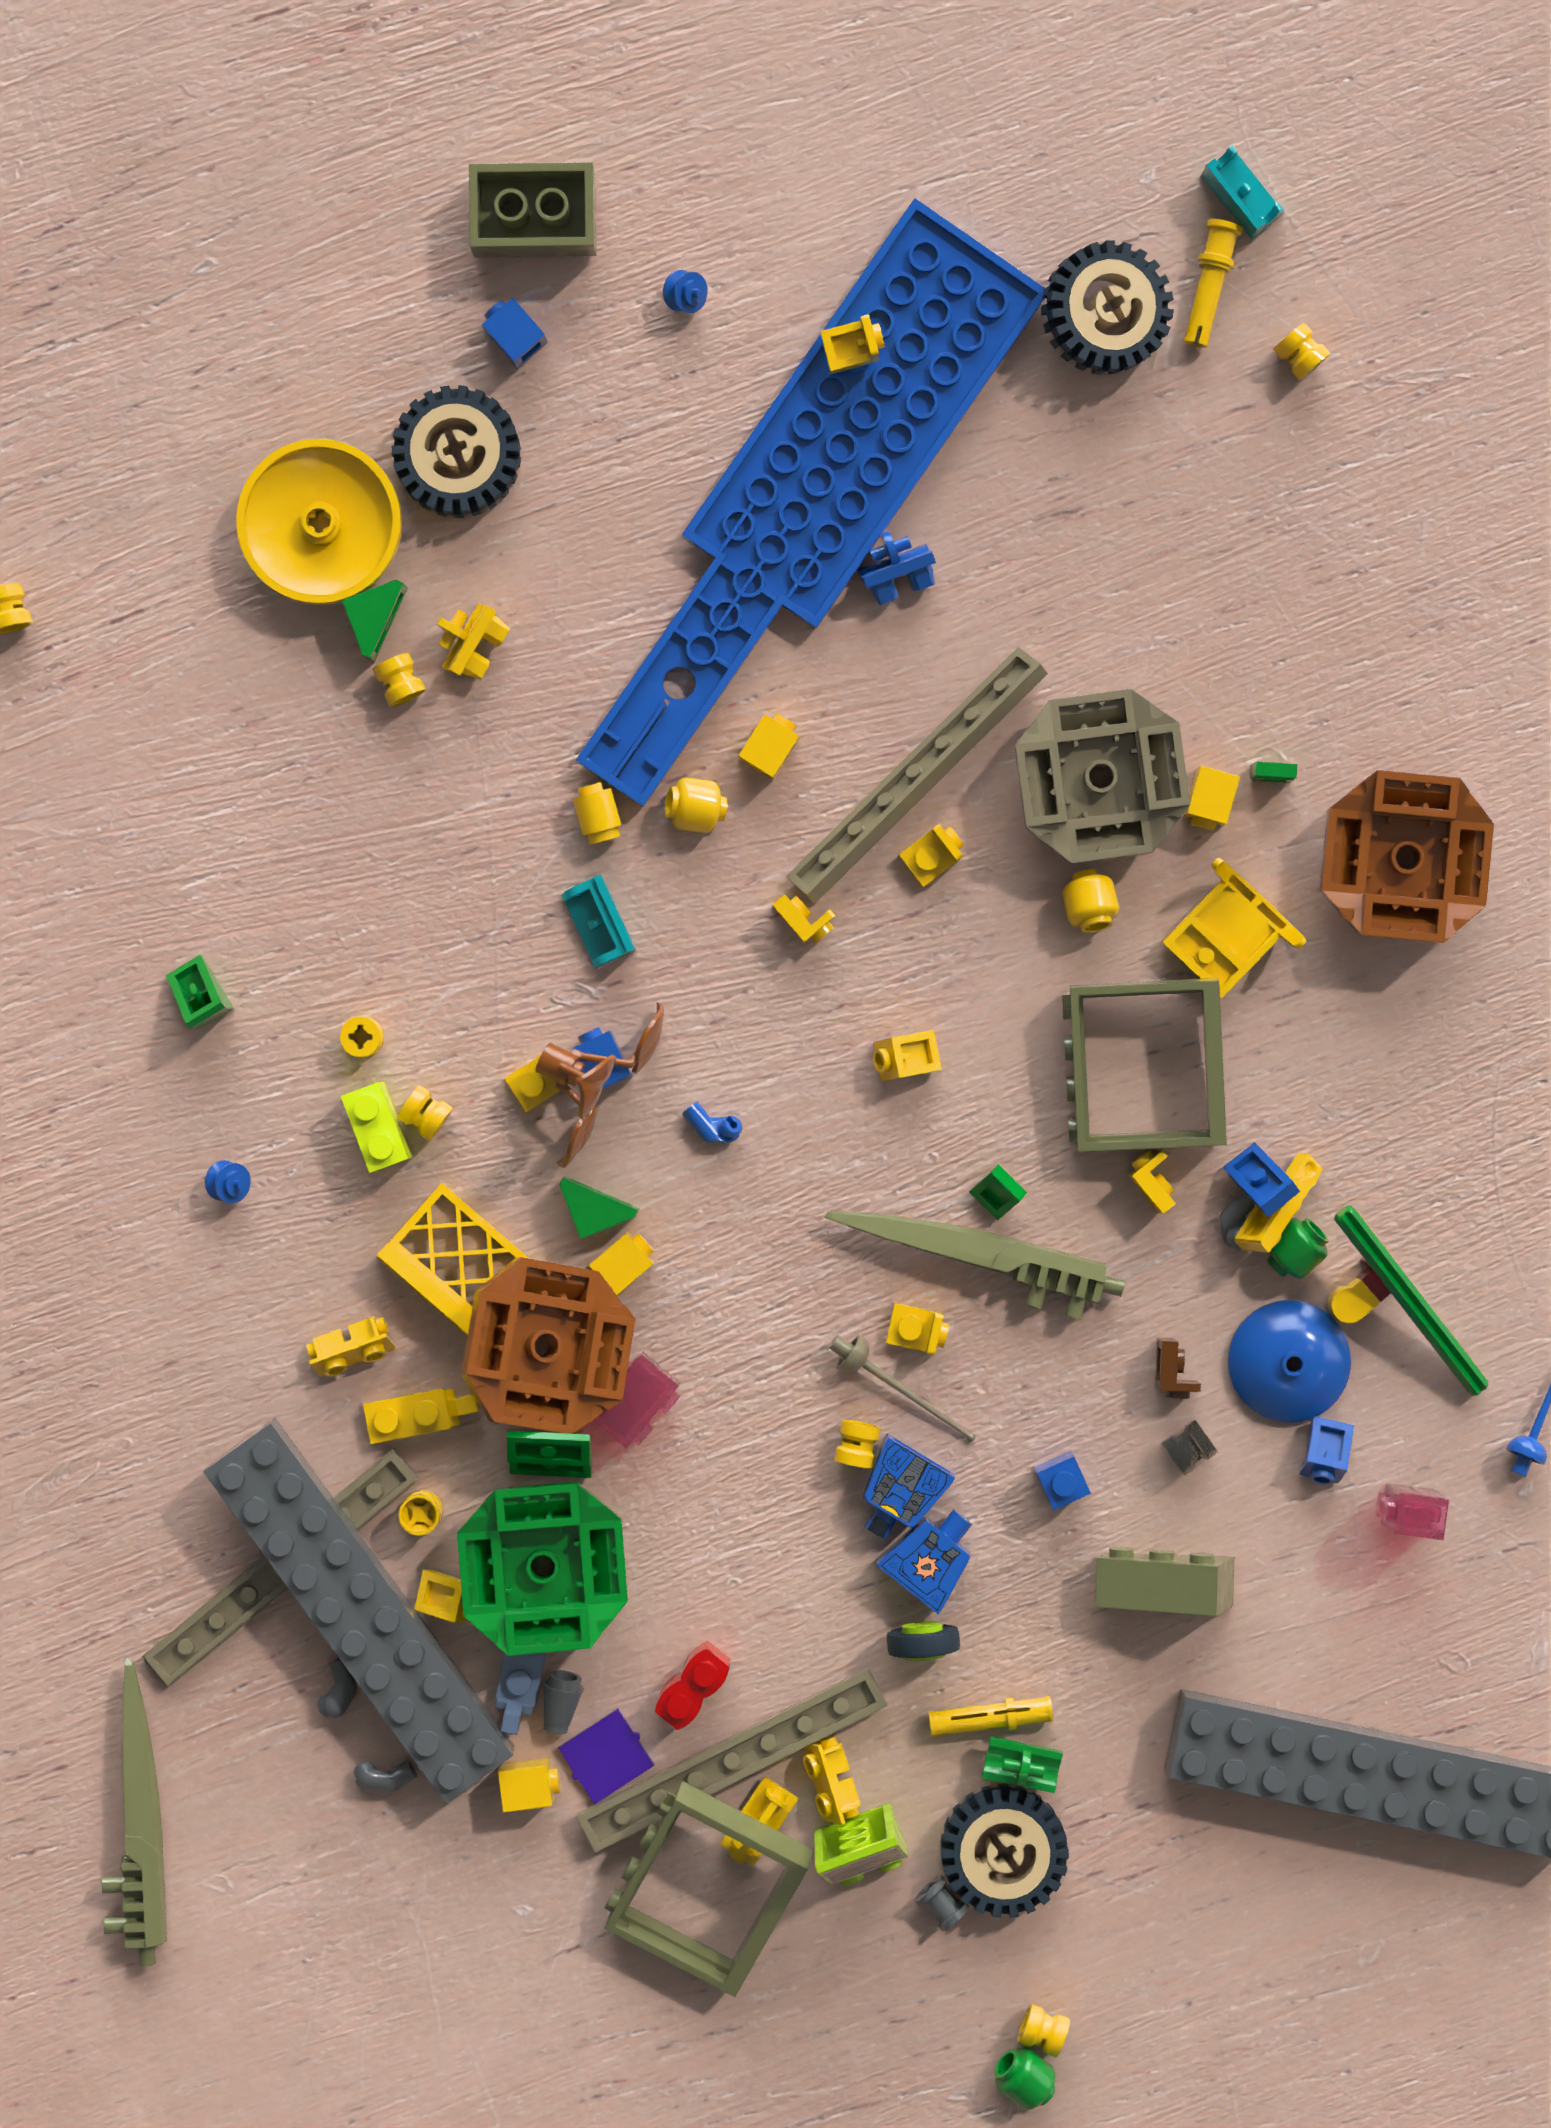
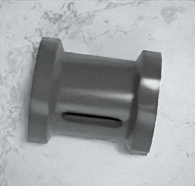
M940 1875L930 1881L919 1892L915 1902L919 1906L924 1905L939 1921L938 1927L945 1931L961 1919L969 1909V1905H966L963 1901L960 1902L944 1885L946 1880Z

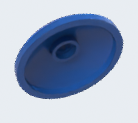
M1275 1301L1253 1311L1236 1329L1228 1351L1229 1376L1239 1397L1259 1415L1278 1422H1302L1324 1413L1339 1399L1350 1375V1348L1341 1327L1328 1313L1302 1301ZM1292 1356H1297L1300 1359V1367L1295 1371H1289L1286 1367L1287 1360Z

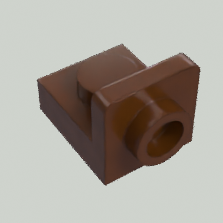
M1157 1338L1155 1387L1165 1391V1397L1175 1399H1189L1190 1392H1201V1383L1198 1381L1177 1379V1373H1183L1185 1367V1351L1178 1348L1179 1342L1171 1338Z

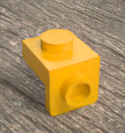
M869 314L861 316L860 321L820 331L831 374L878 362V349L885 348L879 323L872 325Z

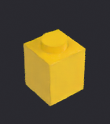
M777 713L773 719L764 714L739 753V759L766 777L774 780L799 741V735L794 733L797 726Z
M1205 766L1196 768L1189 792L1190 806L1183 816L1192 818V826L1209 831H1215L1216 825L1221 827L1226 825L1240 776Z
M627 1232L590 1263L589 1266L592 1270L599 1271L615 1294L618 1295L654 1264L650 1255L655 1251L641 1234L638 1233L633 1237Z
M550 1757L502 1763L500 1765L498 1776L503 1812L549 1807L553 1805L554 1794L561 1793L558 1768L551 1769Z

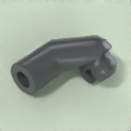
M1242 1190L1220 1214L1222 1238L1225 1244L1234 1250H1241L1234 1238L1246 1221L1247 1213L1256 1205Z
M339 1658L329 1662L334 1685L328 1694L320 1697L318 1701V1710L325 1717L331 1716L336 1718L344 1714L357 1693L355 1679Z
M405 1760L387 1772L376 1770L375 1765L370 1761L361 1762L354 1769V1775L357 1778L356 1784L361 1790L384 1795L394 1792L417 1778V1773L409 1760Z

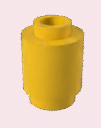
M601 782L578 788L580 797L573 798L572 801L582 836H587L589 845L620 837L618 826L622 824L612 789L603 790Z

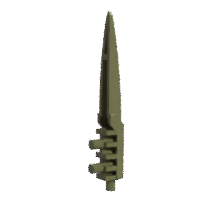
M830 1211L824 1216L826 1219L865 1233L1002 1274L1014 1270V1282L1031 1285L1026 1306L1042 1309L1046 1290L1068 1295L1070 1299L1065 1316L1078 1320L1082 1318L1086 1301L1095 1304L1100 1303L1102 1292L1121 1297L1125 1285L1123 1280L1106 1276V1263L994 1233L934 1221L881 1214Z
M125 1658L123 1689V1798L125 1853L128 1856L122 1857L121 1871L123 1876L102 1877V1893L123 1892L124 1917L104 1918V1934L125 1933V1949L139 1948V1965L151 1966L156 1964L155 1946L162 1945L167 1941L161 1812L153 1749L140 1685L132 1660Z

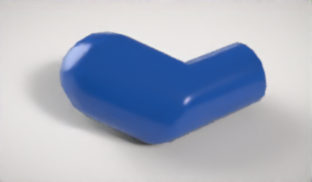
M698 1101L682 1113L697 1134L707 1143H730L737 1140L742 1132V1123L737 1117H710Z

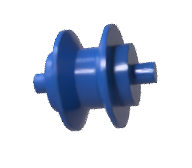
M676 270L666 278L663 286L664 301L673 311L695 313L704 306L708 295L707 283L703 276L697 272Z
M221 1160L214 1163L207 1171L205 1188L210 1197L215 1200L230 1204L237 1203L247 1195L250 1189V1174L241 1164Z

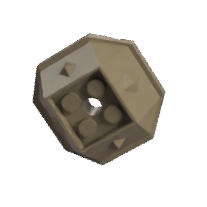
M1132 689L1049 700L1014 746L1025 828L1069 864L1153 853L1190 806L1180 724ZM1100 766L1109 771L1111 781L1108 787L1097 788L1092 785L1089 773L1093 767Z

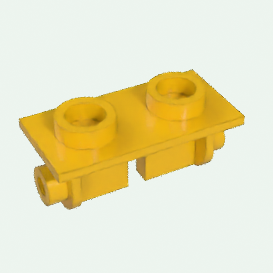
M375 1316L348 1325L351 1340L346 1342L341 1329L314 1337L313 1343L306 1345L311 1358L309 1360L310 1366L319 1376H336L344 1373L348 1366L362 1361L367 1363L375 1362L384 1358L386 1352L396 1349L395 1344L386 1334L389 1332L385 1318L376 1319Z
M831 1735L820 1740L821 1745L810 1744L803 1748L805 1752L803 1765L808 1776L814 1781L817 1791L815 1803L820 1815L825 1818L826 1822L843 1825L845 1824L844 1819L860 1814L858 1807L861 1803L852 1777L838 1781L837 1774L850 1770L842 1742H837L836 1736Z
M764 1776L741 1812L778 1831L799 1798ZM727 1835L720 1842V1845L731 1851L730 1856L741 1864L746 1861L754 1867L762 1853Z

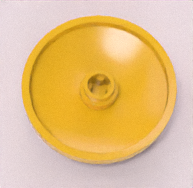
M307 439L279 448L267 456L253 470L240 494L236 514V528L239 544L246 561L267 586L282 596L297 602L312 605H329L340 603L343 599L367 591L385 574L394 560L399 547L402 532V514L399 499L391 481L371 457L351 445L336 440Z

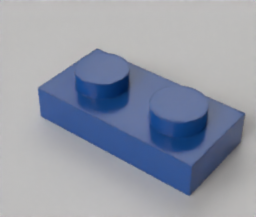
M1255 1142L1223 1167L1228 1176L1267 1217L1300 1192L1289 1176Z

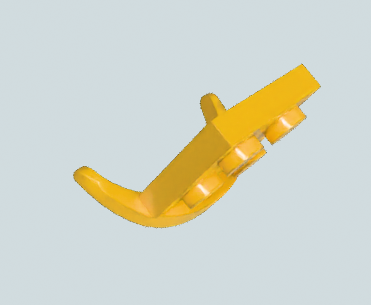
M1217 858L1211 864V869L1221 880L1172 930L1162 943L1200 979L1218 978L1220 998H1223L1280 937L1296 949L1302 948L1306 944V939L1223 859Z

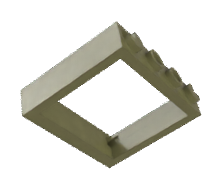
M1206 978L1070 985V995H1062L1063 1020L1071 1019L1072 1036H1064L1065 1061L1073 1060L1074 1076L1066 1077L1067 1101L1076 1102V1117L1068 1118L1069 1142L1078 1143V1152L1227 1145L1219 979ZM1202 992L1208 1129L1090 1135L1083 998Z
M682 1781L675 1795L667 1792L657 1812L658 1815L662 1816L658 1826L656 1827L652 1824L648 1826L639 1844L644 1849L641 1857L638 1859L632 1856L621 1877L627 1881L622 1891L614 1888L605 1905V1909L610 1911L604 1929L736 1997L808 1871L813 1849ZM681 1811L785 1866L733 1959L629 1906Z

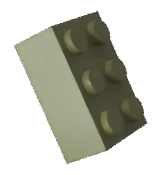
M593 162L469 164L470 248L474 258L596 256V186Z

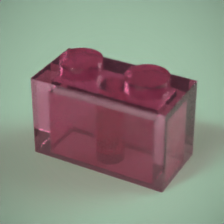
M643 1351L627 1370L623 1401L604 1411L593 1421L625 1449L632 1441L639 1445L654 1428L649 1421L657 1411L660 1410L665 1415L679 1399L680 1395L675 1390L679 1387L680 1382Z
M1386 1483L1385 1493L1379 1492L1376 1516L1381 1517V1524L1394 1534L1444 1540L1449 1499L1435 1489Z

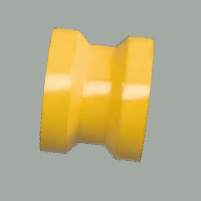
M354 1017L348 1020L341 1028V1045L352 1056H372L383 1045V1029L372 1018Z

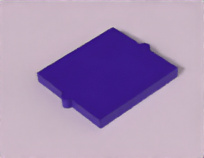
M619 1708L558 1746V1749L573 1770L572 1778L580 1781L594 1804L655 1765L639 1741L640 1733L633 1732Z

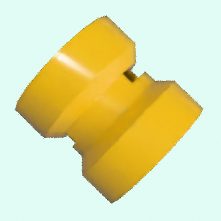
M1305 322L1288 334L1273 349L1280 359H1286L1292 365L1291 372L1299 381L1311 373L1331 354L1323 344H1317L1314 341L1312 331Z
M21 583L0 585V634L18 631L33 624L30 611L23 607L25 593Z
M409 652L385 660L372 669L377 681L382 682L385 687H388L384 696L389 707L408 702L426 691L421 678L412 676L414 674V662Z
M419 1085L403 1105L397 1115V1119L406 1125H415L419 1128L420 1135L431 1141L450 1116L453 1107L444 1101L437 1102L431 1098L430 1091Z
M842 1419L839 1431L842 1435L841 1445L836 1447L834 1461L856 1467L873 1468L876 1457L873 1452V1446L879 1440L881 1427L865 1422Z
M415 1491L407 1497L400 1507L398 1516L401 1526L412 1535L421 1536L430 1533L442 1519V1502L431 1491Z
M1031 2003L1022 2019L1017 2043L1027 2047L1032 2045L1041 2046L1045 2054L1056 2058L1064 2045L1070 2025V2018L1060 2014L1051 2017L1044 2012L1042 2007Z

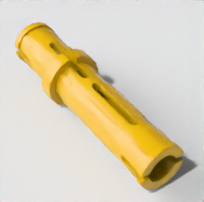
M1050 1696L1014 1701L1013 1697L1005 1698L1004 1703L928 1711L932 1737L1009 1727V1731L1017 1730L1019 1725L1053 1722Z

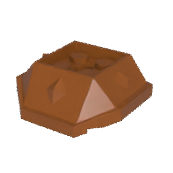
M1376 770L1327 809L1320 892L1360 936L1444 943L1486 907L1494 823L1470 794L1469 789L1461 778ZM1400 847L1409 848L1414 854L1415 861L1409 870L1401 868L1396 862V853Z
M516 1257L475 1291L461 1374L488 1421L557 1433L574 1434L604 1411L623 1401L636 1319L628 1308L621 1303L599 1271ZM540 1335H543L547 1340L548 1348L546 1353L540 1357L535 1351V1342Z

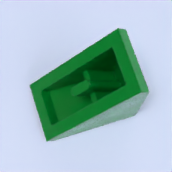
M393 580L342 600L361 652L368 660L373 662L376 661L408 589L399 580Z
M201 954L166 975L189 1029H201L234 1009Z
M566 1176L562 1177L559 1184L580 1239L635 1218L640 1209Z

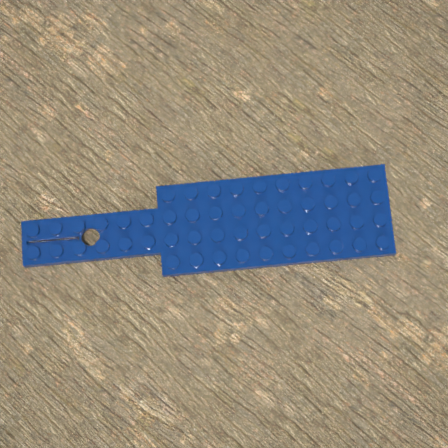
M916 198L913 199L824 328V330L857 322L860 321L861 316L869 314L872 325L879 323L885 348L878 349V362L831 374L821 335H819L682 533L684 539L714 560L576 759L578 763L642 807L646 805L781 608H786L813 628H818L870 553V550L879 540L881 534L888 527L1045 300V298H1042L1045 287ZM685 668L694 675L696 685L689 697L674 699L665 692L663 686L664 678L672 669ZM665 699L670 702L667 707V703L664 702Z

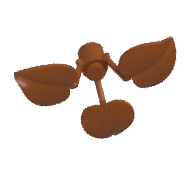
M656 1002L657 1014L644 1030L636 1052L627 1059L616 1058L612 1054L607 1057L583 1053L575 1048L571 1053L551 1042L543 1050L535 1072L557 1082L555 1088L564 1091L579 1106L578 1116L580 1119L571 1135L566 1156L556 1162L558 1166L566 1168L589 1139L598 1112V1106L595 1104L601 1095L603 1085L612 1073L613 1067H633L632 1072L637 1074L649 1061L658 1045L664 1017V1007L662 1004ZM580 1060L599 1064L587 1073H583L585 1064L580 1062ZM568 1084L572 1086L578 1084L580 1096Z

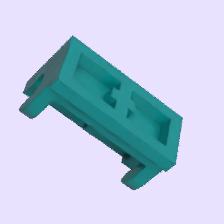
M1232 145L1227 148L1226 152L1219 159L1216 160L1214 158L1205 165L1201 177L1252 240L1282 216L1284 209L1279 203H1276Z
M601 874L561 894L595 969L636 951Z

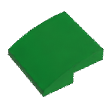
M507 1430V1462H509L510 1474L591 1478V1435Z

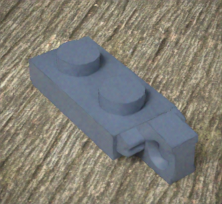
M547 1652L507 1656L504 1653L495 1697L497 1698L495 1708L505 1710L501 1732L517 1735L522 1713L532 1715L533 1706L537 1703Z

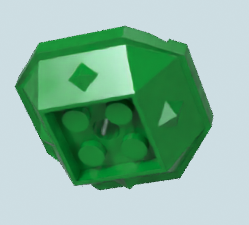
M578 1482L494 1489L457 1531L463 1616L493 1641L507 1656L590 1649L628 1602L622 1519ZM540 1555L550 1557L555 1564L554 1569L547 1575L536 1574L531 1568V1562L535 1557Z

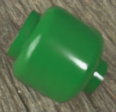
M1292 1218L1282 1232L1280 1241L1271 1249V1256L1267 1261L1280 1276L1285 1277L1287 1274H1290L1295 1278L1302 1279L1326 1259L1328 1255L1326 1244L1329 1240L1319 1226L1309 1218L1303 1221L1298 1218Z
M1023 2047L1016 2050H1008L1000 2057L995 2066V2083L998 2092L1022 2110H1032L1039 2105L1043 2106L1053 2097L1056 2077L1054 2068L1031 2049Z

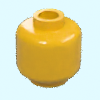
M685 777L681 778L675 786H670L667 791L665 816L667 819H671L672 825L678 830L710 833L716 827L717 822L724 821L726 817L727 798L721 796L719 786L713 781Z
M1094 869L1082 870L1073 874V880L1065 885L1062 890L1065 910L1070 924L1081 928V931L1084 933L1098 932L1112 926V920L1120 912L1112 879L1109 876L1097 874Z

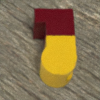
M1363 1257L1360 1260L1367 1268L1347 1286H1339L1328 1295V1311L1341 1322L1355 1323L1361 1320L1391 1294Z

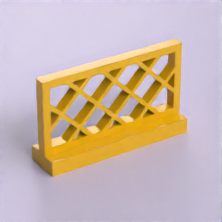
M443 1183L436 1188L389 1243L377 1254V1259L467 1337L473 1307L466 1302L465 1285L485 1284L494 1276L492 1254L509 1253L514 1258L528 1257ZM442 1195L455 1206L456 1223L432 1224L431 1207ZM460 1211L472 1222H461ZM427 1213V1225H416ZM457 1228L458 1251L434 1253L432 1230ZM461 1228H481L486 1233L487 1249L463 1251ZM428 1230L429 1253L411 1254L400 1242L410 1231ZM491 1238L502 1248L492 1249ZM487 1255L489 1278L465 1280L463 1256ZM459 1257L460 1280L442 1281L436 1276L434 1258ZM418 1259H430V1269ZM460 1285L461 1296H459L449 1286Z

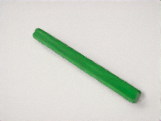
M1350 1205L1343 1207L1335 1214V1222L1466 1391L1472 1396L1479 1395L1488 1387V1380L1356 1209Z

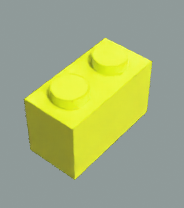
M385 1081L371 1084L341 1096L369 1173L413 1158L400 1121L397 1119V1113Z

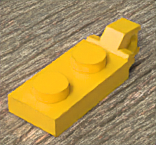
M1297 1153L1285 1172L1300 1190L1296 1196L1269 1217L1255 1205L1234 1238L1242 1250L1269 1253L1280 1241L1282 1232L1293 1215L1300 1210L1302 1201L1312 1186H1315L1323 1169L1309 1153Z
M445 1387L363 1404L370 1444L451 1429L453 1426L461 1424L460 1415L480 1410L473 1394L455 1397L454 1388L445 1390Z

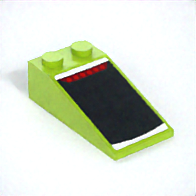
M891 1802L864 1811L855 1817L844 1819L845 1824L843 1825L832 1823L814 1830L815 1867L817 1873L831 1885L838 1882L842 1886L854 1884L864 1878L863 1873L879 1868L880 1872L895 1869L903 1864L902 1859L908 1857L907 1846Z

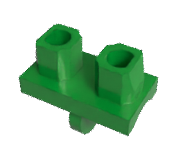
M990 1736L982 1778L1055 1793L1063 1752Z

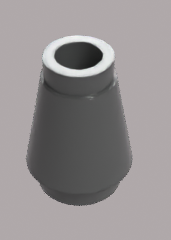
M554 1670L549 1673V1679L544 1681L543 1728L545 1731L557 1735H563L568 1732V1727L584 1690L581 1685L582 1678L578 1674L565 1670Z

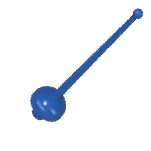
M1551 1384L1529 1436L1515 1437L1510 1440L1506 1447L1507 1451L1516 1455L1510 1471L1523 1477L1527 1476L1532 1462L1545 1465L1547 1459L1546 1450L1537 1441V1438L1551 1404Z

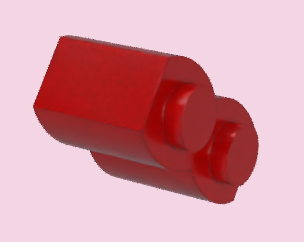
M709 1641L697 1646L687 1657L683 1671L670 1678L662 1687L657 1698L655 1713L676 1730L686 1727L698 1715L703 1699L714 1694L725 1682L729 1672L730 1658Z

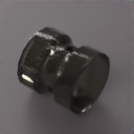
M1195 1419L1184 1426V1433L1178 1436H1169L1161 1442L1184 1476L1195 1469V1465L1200 1459L1209 1460L1218 1453Z

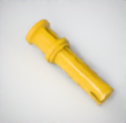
M1208 219L1206 227L1209 229L1206 247L1204 253H1200L1198 256L1199 266L1202 267L1185 337H1183V343L1192 346L1199 329L1200 333L1196 345L1199 348L1209 347L1208 342L1225 274L1230 273L1234 268L1235 262L1232 260V254L1237 236L1242 235L1243 232L1242 226L1221 219Z

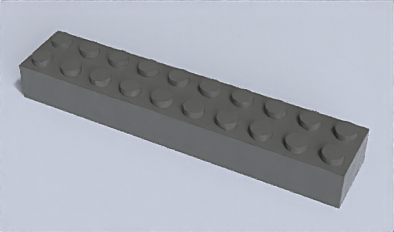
M273 1418L207 1466L203 1471L206 1477L445 1804L513 1756L514 1745L505 1732H501V1727L417 1611L414 1610L409 1600L276 1418Z
M1185 1689L1180 1690L1164 1766L1169 1778L1551 1858V1766Z

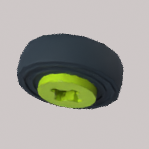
M939 1621L912 1622L887 1632V1648L890 1656L904 1658L908 1661L935 1660L960 1650V1636L956 1626L942 1624Z

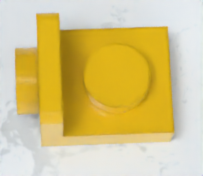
M937 824L898 856L920 885L925 887L962 859L963 854L959 849L964 844L950 826L944 830L940 824Z
M784 894L772 904L773 908L803 943L810 938L817 943L834 928L830 921L835 917V914L831 910H828L811 925L807 918L812 913L797 896L790 901Z
M934 1030L874 1041L873 1063L875 1069L879 1072L881 1081L942 1070Z
M541 1054L504 1078L526 1113L562 1091L555 1088L557 1082L535 1072Z
M1147 1149L1131 1163L1134 1170L1128 1174V1177L1157 1212L1164 1214L1176 1204L1170 1197L1175 1191L1160 1173L1153 1176L1150 1171L1165 1160L1168 1155L1161 1149L1155 1153L1151 1149Z
M894 1302L886 1343L935 1355L937 1347L944 1348L949 1324L942 1323L944 1315L940 1312Z
M432 1569L423 1570L414 1610L453 1623L470 1622L463 1616L460 1578Z

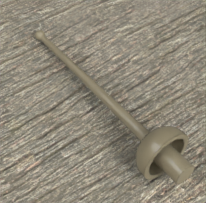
M838 1334L833 1338L828 1348L841 1356L836 1369L843 1373H853L863 1367L966 1436L968 1441L972 1442L975 1440L973 1433H968L867 1360L869 1345L861 1335L856 1336L851 1343Z

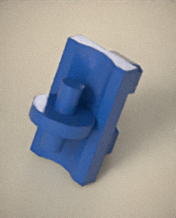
M889 531L881 534L883 546L870 550L873 562L888 558L858 569L862 583L866 588H869L879 605L899 597L893 581L894 578L907 574L914 591H920L935 584L931 565L935 564L936 561L933 552L929 551L928 546L924 544L898 554L912 548L910 540L907 536L893 541Z

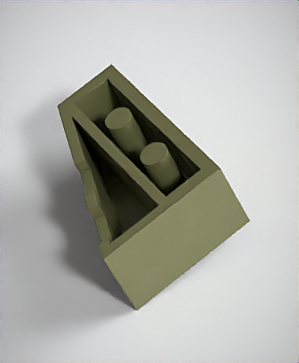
M1110 1547L1109 1553L1096 1558L1095 1607L1218 1616L1233 1606L1235 1557L1215 1556L1210 1553L1174 1555V1551L1150 1550L1149 1554H1134L1133 1548Z

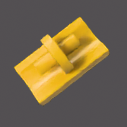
M477 603L463 629L461 628L469 616L465 612L458 609L451 622L440 617L436 625L445 630V633L438 645L449 650L457 637L441 667L457 675L462 673L481 680L489 667L490 661L474 652L481 638L499 647L510 628L494 616L497 611Z

